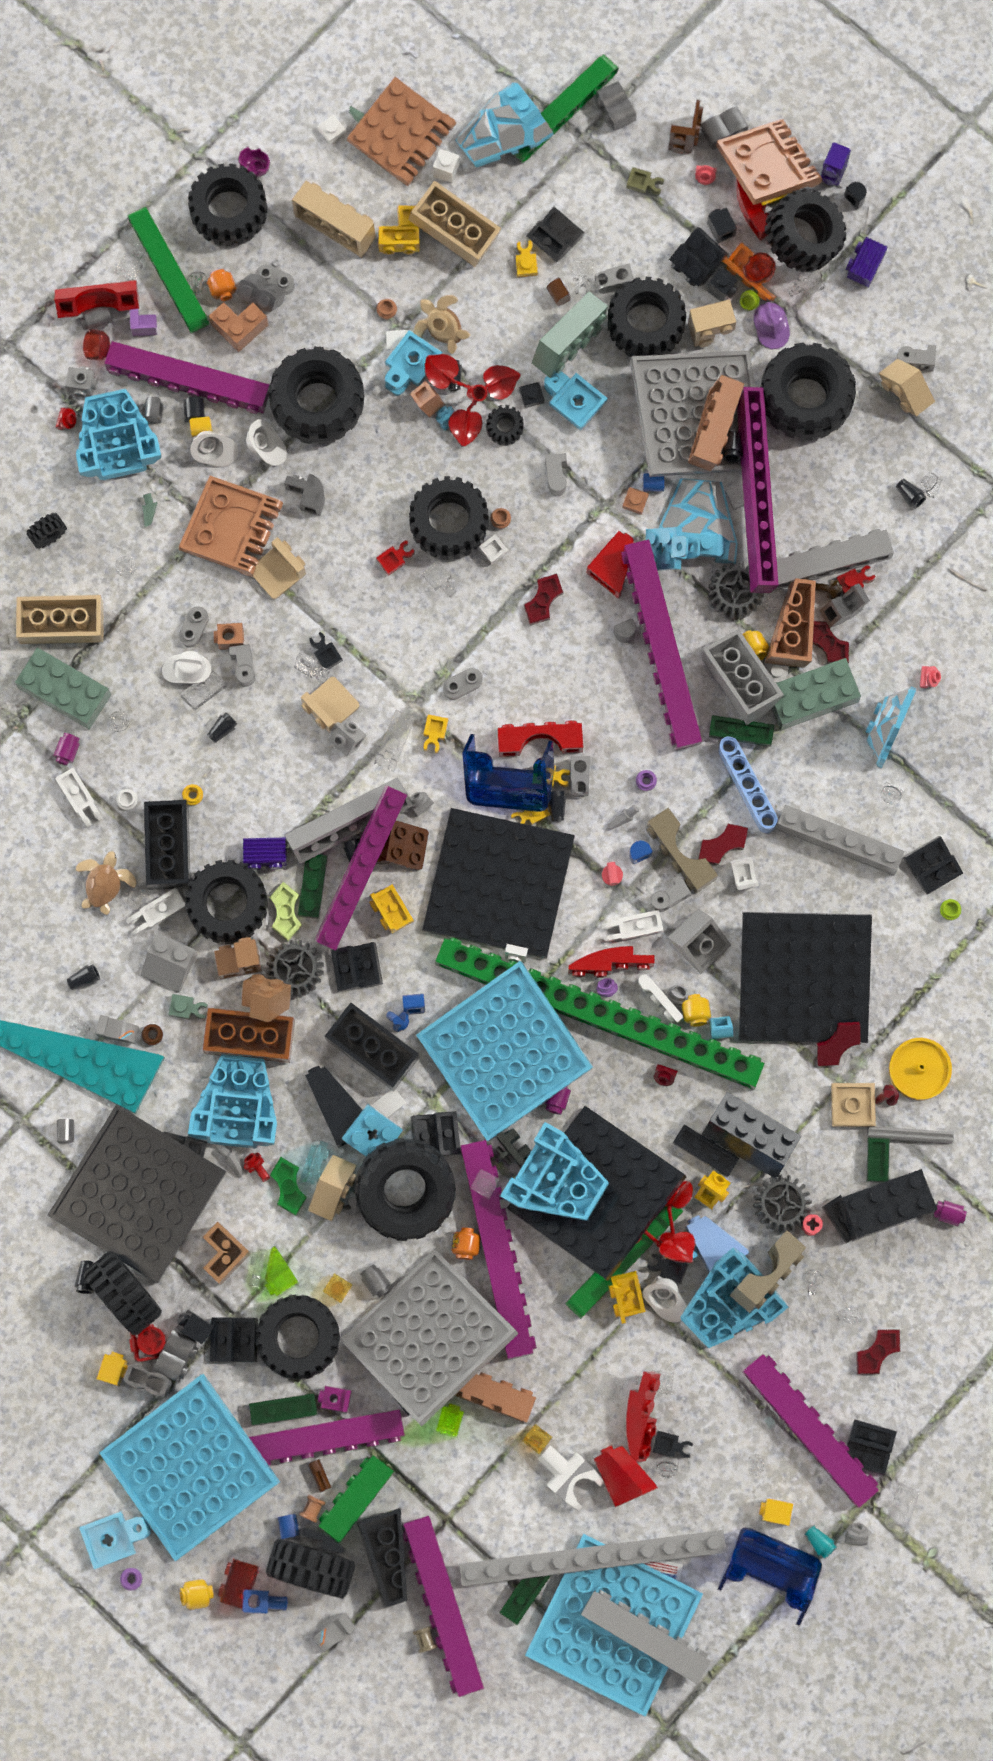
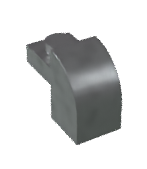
M310 473L307 481L298 475H293L292 477L287 475L285 480L286 490L302 494L300 500L301 511L321 516L325 503L324 488L321 481Z
M856 584L843 596L830 600L819 611L831 628L859 614L870 600L861 585Z

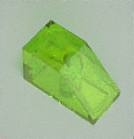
M273 1246L265 1275L267 1284L264 1286L271 1296L275 1294L279 1298L300 1283L276 1246Z
M448 1403V1407H442L436 1433L458 1438L464 1412L460 1411L461 1406Z

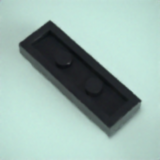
M685 1124L673 1141L674 1145L726 1177L730 1175L739 1160L737 1156Z

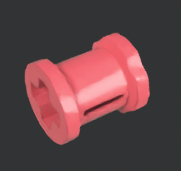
M811 1214L802 1221L803 1225L801 1228L806 1235L814 1236L822 1229L823 1223L818 1215ZM811 1220H814V1224L817 1225L813 1230H810V1226H807V1223Z

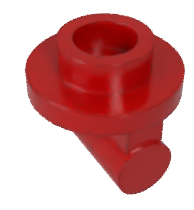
M61 408L56 428L60 430L72 429L77 422L75 411L71 408Z

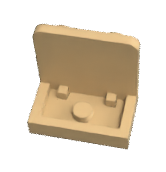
M278 537L271 542L273 549L258 560L259 562L255 566L256 569L253 574V578L272 599L280 597L306 575L304 567L306 564L299 556L295 557L290 552L292 551L290 545L285 540L282 542Z
M330 677L311 695L306 692L301 696V707L307 714H312L316 718L315 722L322 730L326 729L329 733H331V729L336 723L344 722L360 706L359 702L335 677Z

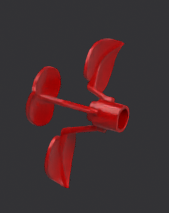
M437 354L428 355L425 359V374L431 385L438 389H446L451 381L453 384L466 388L467 396L472 401L467 407V411L458 409L449 418L450 432L461 446H467L473 442L481 431L483 423L481 414L476 411H470L477 404V401H483L487 397V388L488 394L492 398L498 400L505 399L511 395L521 377V374L513 368L494 365L483 373V380L486 385L470 386L453 379L457 376L459 367L457 361L452 356Z
M683 1181L665 1205L668 1206L670 1232L663 1233L660 1236V1240L653 1237L647 1230L644 1233L659 1247L663 1257L687 1263L693 1262L696 1241L689 1232L675 1233L672 1208L680 1209L689 1203L693 1194L691 1182Z

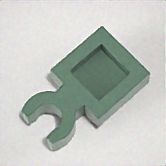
M173 994L168 1015L190 1020L191 1014H195L198 1019H206V1016L199 1014L198 1011L201 1007L208 1008V1004L204 1002L194 1004L193 997Z

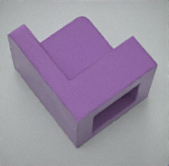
M130 309L132 335H157L156 315H140L138 309Z

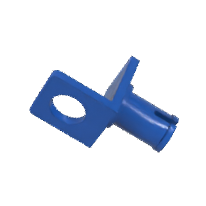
M244 1590L243 1612L268 1614V1609H287V1596H269V1591ZM252 1595H257L256 1608H251L248 1604V1600Z

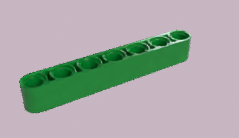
M605 54L597 58L541 112L542 117L549 125L553 134L560 130L596 95V91L602 89L618 73L619 67ZM549 139L534 148H530V145L518 149L519 153L514 155L524 163Z
M146 206L127 215L133 230L190 333L192 334L210 325L205 312Z
M664 1206L647 1229L656 1239L670 1226L667 1212L668 1206ZM672 1208L673 1222L683 1213L681 1208ZM643 1234L641 1240L633 1247L612 1276L626 1273L654 1242ZM594 1272L570 1297L565 1305L580 1319L583 1318L609 1290V1286L612 1285L611 1278L606 1281Z

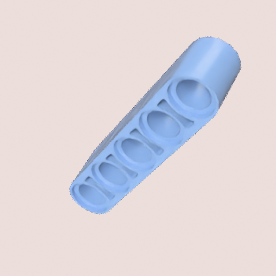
M725 737L720 742L719 755L758 829L763 833H771L777 825V815L738 741L733 737ZM730 744L734 747V750L726 752L723 746ZM736 762L741 763L744 769L740 771L735 770L733 764ZM744 781H750L752 782L754 787L751 789H746L743 787L742 783ZM759 799L763 802V806L755 807L752 801ZM770 818L773 824L765 826L762 823V819Z

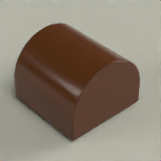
M559 277L547 285L546 289L557 306H561L571 300L567 288Z

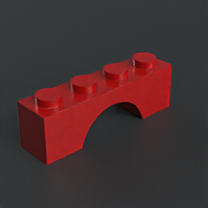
M137 280L55 289L54 300L57 318L79 316L82 312L96 307H112L118 311L140 308Z
M575 720L565 721V724L545 722L544 725L536 726L535 723H525L523 726L514 727L513 724H504L501 728H498L499 757L520 756L523 748L535 739H547L554 742L562 754L583 752L582 723H577Z

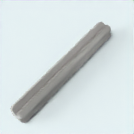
M873 1126L868 1128V1138L951 1144L954 1140L953 1132Z

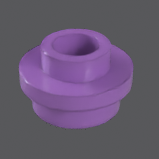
M643 770L636 777V785L643 791H650L657 784V777L650 770ZM644 778L650 779V783L644 784L642 780Z
M604 978L598 982L597 993L602 997H611L618 991L617 983L611 978Z
M135 1568L124 1570L120 1576V1583L126 1590H136L142 1584V1574ZM129 1575H134L136 1578L132 1584L128 1582Z

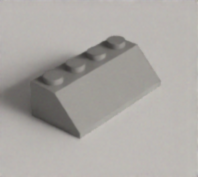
M739 629L703 648V662L746 725L765 715L784 696Z

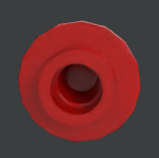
M249 1154L244 1160V1169L249 1173L255 1170L263 1182L270 1179V1176L262 1166L264 1159L261 1154Z

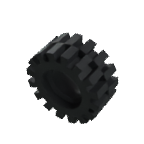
M500 405L497 410L496 408L492 409V413H489L486 422L488 436L492 437L493 442L498 441V445L505 443V446H508L509 442L514 444L515 440H519L520 435L523 434L524 423L520 411H516V408L513 406L512 409L509 408V405H505V408H502V405ZM501 419L511 420L513 428L508 432L500 431L497 423Z
M51 513L50 515L47 514L44 518L41 517L39 521H35L34 525H31L30 529L27 530L26 535L35 548L40 549L45 548L46 545L50 546L52 542H56V539H60L61 535L65 534L67 527L57 513Z

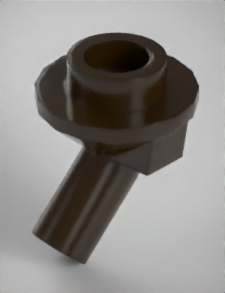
M837 579L829 580V584L816 583L815 591L826 592V598L835 599L840 597L842 585L839 584Z

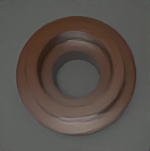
M149 1024L142 1030V1039L148 1045H157L163 1039V1031L158 1025ZM152 1031L157 1034L154 1039L149 1038V1033Z

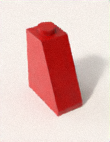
M620 531L614 535L587 566L586 571L590 577L618 599L622 594L627 576L626 572L629 569L628 565L623 563L621 552H624L625 545L634 543V539L629 534H623Z
M612 1445L600 1450L601 1455L594 1458L615 1507L658 1488L655 1482L623 1446L613 1449Z

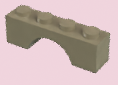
M668 807L647 822L648 829L646 831L653 840L657 839L662 854L665 857L669 856L673 861L671 865L676 873L679 874L681 872L690 891L694 890L697 894L717 880L718 875L706 858L699 860L690 859L679 851L675 837L681 824Z
M786 1230L767 1252L772 1261L771 1274L756 1276L749 1273L730 1296L749 1313L755 1307L759 1310L767 1301L764 1296L767 1293L773 1294L780 1286L776 1282L780 1278L783 1281L792 1272L789 1267L792 1264L795 1266L799 1264L804 1258L801 1253L807 1247Z

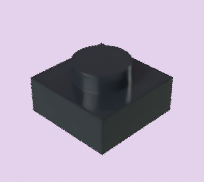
M539 382L519 387L524 408L545 403Z

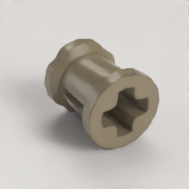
M431 1626L413 1631V1635H416L420 1647L418 1650L419 1654L438 1647L434 1643Z

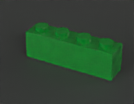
M374 1455L371 1458L367 1456L359 1466L362 1468L357 1476L353 1474L347 1481V1490L344 1493L339 1492L332 1501L335 1505L330 1512L326 1509L318 1519L321 1522L319 1527L339 1543H341L394 1473L392 1469Z

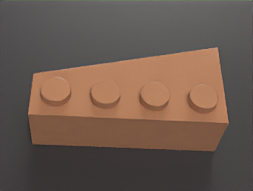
M721 375L710 388L689 456V464L710 472L715 466L720 465L723 457L721 451L727 443V433L732 425L733 416L745 383Z
M795 578L788 586L764 663L805 668L812 662L816 581Z
M482 1372L479 1375L476 1374L454 1395L524 1423L528 1422L536 1397L532 1396L534 1392L521 1388L520 1391L512 1388L513 1384L503 1380L498 1383L492 1380V1376Z

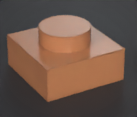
M629 487L622 508L642 515L649 493Z

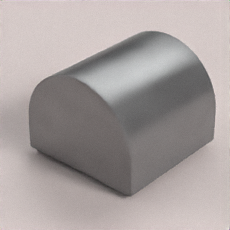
M147 397L145 400L143 418L147 422L159 424L162 422L164 404L159 397Z
M630 618L615 625L613 633L616 639L622 643L632 641L635 637L636 624L633 618Z
M73 1119L57 1120L58 1143L75 1142Z

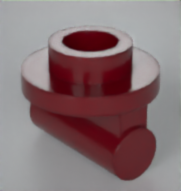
M657 1064L654 1080L661 1086H671L675 1081L678 1070Z
M891 1084L885 1085L883 1092L875 1097V1103L880 1105L886 1101L889 1106L896 1105L899 1099L898 1090Z

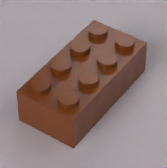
M208 1008L203 1052L208 1055L221 1056V1054L290 1063L295 1019L294 1017L279 1015L273 1020L266 1022L251 1018L250 1012Z

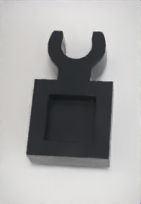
M319 632L320 642L316 643L312 638H309V641L313 648L318 649L314 652V655L326 672L342 662L343 659L332 642L327 645L325 644V636L322 632Z
M652 1254L651 1257L658 1260V1264L656 1266L648 1264V1269L653 1272L660 1270L662 1278L670 1279L681 1285L689 1264L670 1259L663 1261L658 1254Z
M657 1431L652 1453L674 1458L675 1452H679L682 1457L690 1458V1454L683 1452V1447L685 1445L693 1446V1443L690 1441L679 1443V1436Z

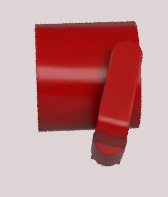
M150 1324L138 1334L137 1338L136 1335H131L130 1333L131 1339H129L131 1353L133 1352L136 1362L158 1359L167 1342L166 1335L159 1328L155 1327L154 1324ZM139 1349L151 1357L139 1358Z

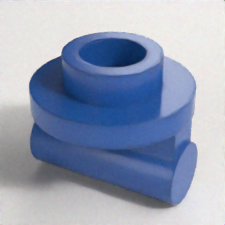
M392 1011L387 1012L386 1018L394 1023L393 1030L395 1032H400L407 1028L409 1025V1015L402 1012L398 1016Z

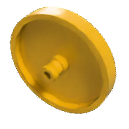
M913 1038L903 1042L894 1051L889 1062V1076L892 1084L902 1095L913 1100H928L936 1097L947 1087L952 1075V1064L947 1051L939 1043L928 1038Z

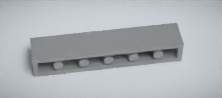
M875 529L870 531L868 535L860 536V534H857L843 542L835 540L830 542L828 546L821 547L818 545L811 547L809 551L803 553L795 551L790 553L788 557H777L779 585L774 591L788 588L795 578L816 580L892 559L894 551L887 529L882 531Z
M398 777L285 834L286 840L299 864L363 832L385 785L407 794ZM408 794L400 812L412 807Z
M788 805L784 806L776 830L891 875L896 874L905 852Z
M600 1590L599 1593L595 1591L592 1593L581 1613L582 1616L698 1685L711 1662L707 1659L709 1654L699 1648H696L695 1651L687 1647L689 1642L677 1636L676 1640L668 1636L669 1630L659 1624L656 1628L648 1624L649 1618L640 1613L637 1616L629 1612L631 1609L629 1606L620 1601L618 1605L610 1601L612 1596Z

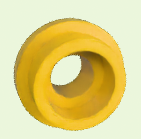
M191 784L184 788L182 798L187 800L188 805L194 806L202 801L203 791L198 785ZM195 792L197 794L196 798L191 799L189 797L190 793Z

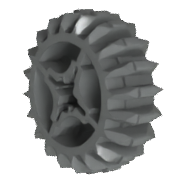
M732 562L730 563V569L723 565L722 571L716 570V576L711 577L710 581L712 583L708 585V589L712 591L708 593V597L713 598L710 602L711 605L718 604L715 608L716 611L723 609V616L727 612L731 613V619L734 618L735 614L742 618L743 612L749 616L750 610L755 612L757 610L756 605H761L762 600L760 598L764 597V593H751L749 586H745L742 583V578L750 583L749 565L743 569L742 563H739L738 568H735ZM735 577L733 582L725 583V585L721 584L725 579ZM736 583H738L737 588H739V591L736 598H734V588L736 587ZM720 592L730 597L731 603L725 601ZM752 597L748 602L737 605L741 598Z
M290 940L289 947L283 942L281 943L283 950H280L278 947L274 948L277 956L274 954L269 955L274 962H267V966L273 968L266 971L267 975H274L269 978L271 980H282L278 975V966L280 964L288 970L287 978L283 983L291 985L290 997L293 996L294 991H296L298 997H301V990H304L305 994L308 995L309 986L313 990L316 989L314 981L321 983V979L317 975H324V971L318 969L324 967V963L317 962L322 956L321 954L314 956L317 949L314 947L309 951L310 943L308 942L304 947H302V940H298L297 946H294L293 940ZM300 953L293 960L283 959L288 954ZM306 956L313 963L312 973L303 967ZM298 964L301 971L292 973L290 966ZM298 977L307 978L301 984H291Z
M779 1174L777 1182L775 1178L770 1177L771 1184L764 1180L762 1184L766 1189L758 1187L757 1191L762 1195H754V1199L760 1201V1203L753 1204V1208H760L755 1213V1216L763 1215V1218L759 1221L760 1224L766 1220L769 1222L766 1225V1229H770L772 1225H775V1233L778 1232L779 1227H782V1232L785 1233L787 1226H789L792 1232L795 1231L794 1223L798 1227H802L803 1224L799 1219L804 1220L806 1218V1215L803 1214L804 1212H811L810 1208L805 1207V1205L812 1203V1200H805V1197H808L810 1192L802 1193V1190L806 1187L805 1184L798 1188L796 1185L799 1179L796 1178L791 1183L790 1175L786 1177V1181H783L782 1174ZM783 1187L779 1197L766 1196L773 1188ZM789 1189L796 1193L800 1205L790 1200ZM784 1197L785 1204H788V1207L785 1206L780 1214V1204L776 1201L780 1202ZM765 1203L775 1208L776 1219L769 1215ZM785 1211H799L795 1218L789 1221H782Z

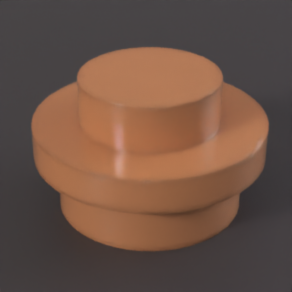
M383 299L377 304V314L381 318L391 319L396 315L397 305L393 300Z
M498 508L491 513L490 520L494 527L503 529L510 524L511 515L508 510Z

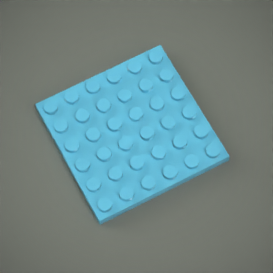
M522 961L516 963L416 1035L486 1141L495 1138L499 1133L505 1131L594 1068Z
M201 1374L100 1452L104 1461L174 1561L179 1560L280 1483L204 1374Z
M583 1534L576 1549L606 1544ZM643 1563L564 1573L525 1656L646 1716L669 1667L585 1618L581 1613L594 1591L599 1593L602 1590L612 1596L610 1601L617 1605L619 1601L631 1608L630 1613L635 1616L638 1613L650 1619L648 1624L655 1628L658 1624L670 1631L668 1636L676 1640L677 1636L683 1638L703 1593Z

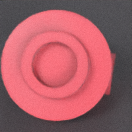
M697 165L696 180L703 185L713 183L716 178L717 168Z
M922 666L920 688L936 687L941 680L940 671L935 666Z
M609 862L602 871V879L607 885L615 886L622 881L623 872L615 862Z

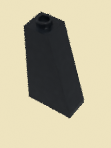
M320 1066L313 1067L308 1070L309 1074L305 1076L339 1148L348 1144L342 1140V1137L363 1110L325 1066L322 1068Z

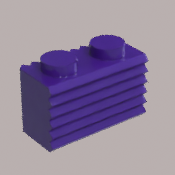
M835 142L832 143L821 172L822 181L829 186H838L848 166L851 153L850 148Z
M865 237L863 243L859 241L854 251L857 255L854 260H849L845 269L848 271L847 278L869 288L886 255L888 246L868 237Z
M286 837L243 838V863L253 870H260L261 866H269V869L279 870L282 869V866H287Z

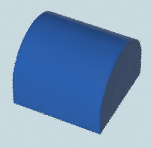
M645 473L643 475V492H664V476L649 477V473Z
M640 840L632 844L629 857L632 864H636L650 858L653 851L647 842Z
M424 993L402 995L405 1013L408 1015L425 1013Z
M296 1514L277 1517L281 1539L300 1536Z

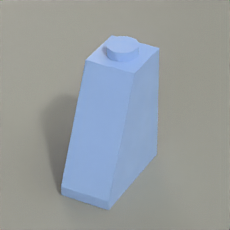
M698 1215L688 1220L689 1225L685 1228L687 1232L694 1236L696 1241L695 1247L708 1273L716 1261L732 1248L737 1249L740 1253L742 1252L745 1256L749 1254L747 1248L708 1217L700 1218Z

